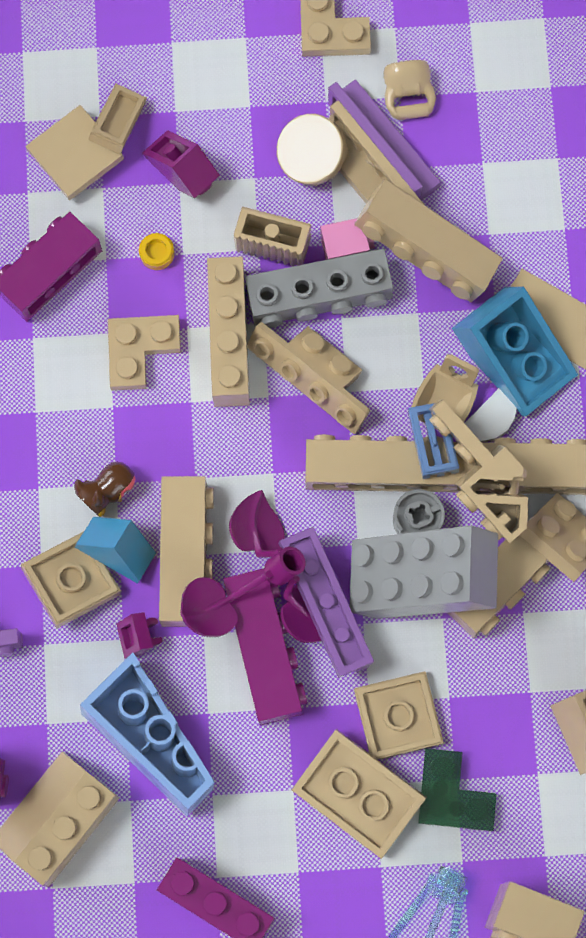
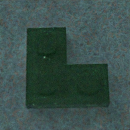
M425 748L421 793L427 798L419 808L418 824L493 832L497 793L459 790L462 752Z

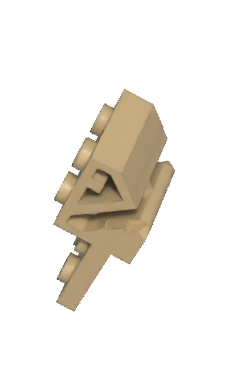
M438 400L429 408L430 412L434 415L429 421L442 436L446 437L449 434L453 436L458 442L453 448L467 464L471 465L474 462L477 464L455 483L460 489L456 496L472 513L477 509L482 513L485 518L480 523L486 530L498 533V541L503 537L507 542L511 543L527 529L528 497L518 494L519 481H523L527 476L526 469L505 446L498 445L489 452L444 400ZM479 479L506 480L510 484L509 490L505 493L493 492L491 490L476 491V488L502 490L505 487L501 483L477 482Z

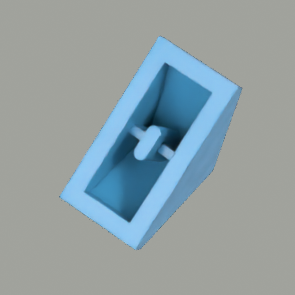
M93 517L75 545L76 549L137 584L156 554L133 521L127 519Z

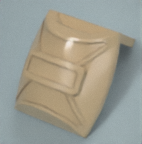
M447 354L442 366L436 364L425 377L414 397L411 407L433 404L438 400H444L458 417L465 422L478 391L479 385L474 383L479 373V369L451 354ZM452 366L463 369L467 374L463 373L461 376L455 373V369ZM423 414L418 415L419 421L425 423Z

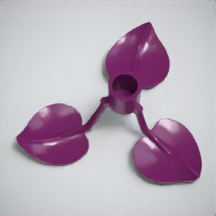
M259 490L245 498L235 508L229 521V531L233 542L240 550L245 552L255 550L256 557L269 558L265 563L264 574L227 597L224 588L216 580L208 577L197 578L190 582L182 593L180 615L186 626L193 632L205 637H220L229 633L238 621V615L230 604L231 602L266 580L276 585H284L288 582L283 594L284 599L288 602L281 608V620L285 629L294 639L300 642H321L322 640L296 584L300 581L297 575L305 569V558L301 551L295 547L281 548L279 546V541L285 538L283 526L276 513L268 504L263 490Z

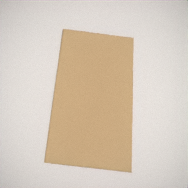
M521 269L511 287H524L568 359L586 370V304L528 271Z

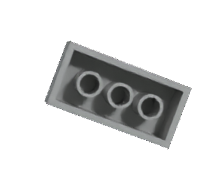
M470 525L352 540L350 609L352 613L382 619L497 608L498 533Z

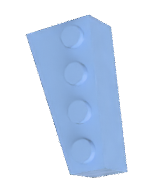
M132 653L80 704L81 715L178 809L188 816L213 791L214 780L189 740L187 741L176 719L167 709L152 681L140 666L137 657Z

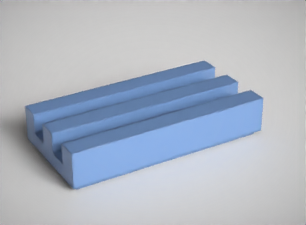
M435 403L408 408V416L423 479H428L431 475H437V477L444 476L448 472H451V474L459 473V464L456 451L453 448L454 443L451 434L446 437L443 436L449 463H442L435 428L429 421L432 417L429 408ZM421 414L424 417L434 466H429L418 419V415Z

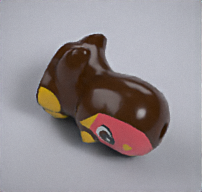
M111 462L102 469L98 477L93 481L86 480L83 482L76 479L74 483L75 494L97 516L102 517L109 503L121 502L122 497L133 488L135 474L125 463Z

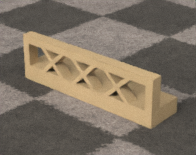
M338 100L332 104L328 119L339 126L349 149L348 158L344 161L339 172L362 200L367 203L373 191L386 179L424 205Z

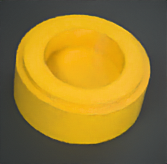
M149 234L143 238L139 245L140 259L149 269H165L174 259L173 243L164 234Z

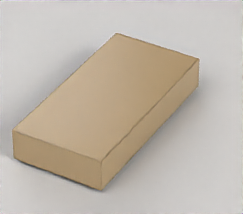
M115 83L88 140L121 154L146 103L147 97Z

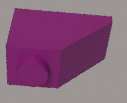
M168 130L142 152L145 158L179 191L194 199L206 193L211 188L212 182L220 176L198 144Z

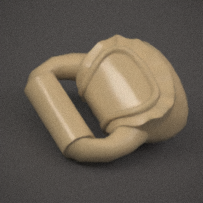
M425 60L401 61L389 64L384 68V81L386 84L385 105L393 118L404 120L427 117L433 112L436 95L430 81V67ZM420 94H424L428 103L394 106L395 98H402L403 96H420Z

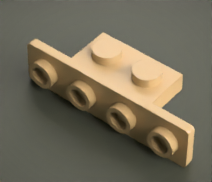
M259 323L247 343V348L351 433L355 434L360 430L370 410L346 389L358 379L362 369L309 326L287 343L264 323Z

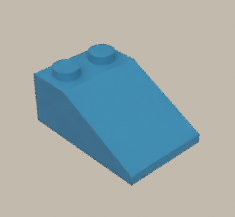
M504 287L452 327L469 357L515 405L517 411L522 416L526 417L578 375L524 287Z

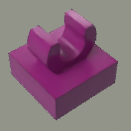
M145 612L131 614L116 623L124 659H127L132 653L138 657L163 642L162 637H150L149 628L158 624V619H146Z

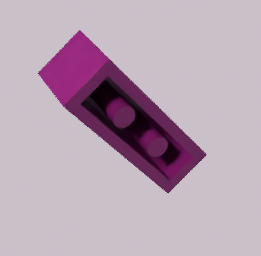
M70 211L64 217H57L49 224L47 233L38 241L33 240L24 247L21 252L22 256L12 265L7 264L0 269V296L27 322L103 251L99 239Z
M176 857L157 888L158 892L232 938H264L275 920L268 913Z

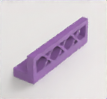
M356 79L344 88L337 81L328 87V105L331 106L336 101H340L421 201L440 188L441 182Z
M314 527L280 540L278 544L281 548L295 547L301 551L305 558V569L297 575L300 581L296 584L338 678L356 670L358 673L367 669L374 660Z

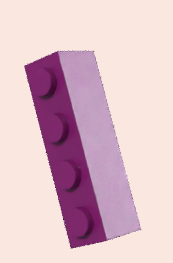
M264 568L223 578L227 596L264 574ZM268 580L230 603L238 615L235 629L260 726L303 715L301 705L308 704L303 683L295 684L292 670L299 667L294 647L286 648L283 634L288 632L281 620V612L277 613L274 599L281 597L278 585L272 584Z

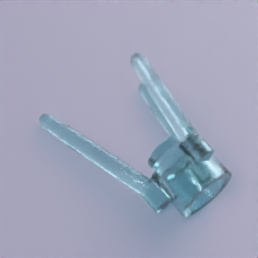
M440 866L437 875L430 873L425 886L389 934V938H397L432 890H434L432 897L439 900L425 938L434 937L447 904L453 905L454 901L455 906L449 938H457L463 903L468 893V890L464 888L468 878L459 872Z

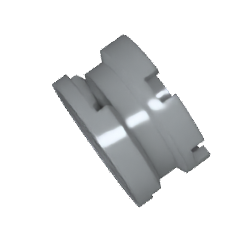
M416 489L406 492L398 499L394 508L393 526L396 533L404 534L442 529L445 518L443 504L435 494L427 490Z

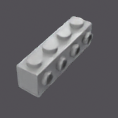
M385 249L245 276L254 327L262 322L269 328H275L282 325L283 321L296 318L300 322L309 321L317 318L318 314L332 312L334 315L350 312L353 309L352 307L366 305L369 308L379 307L386 304L387 300H391L393 296V284Z

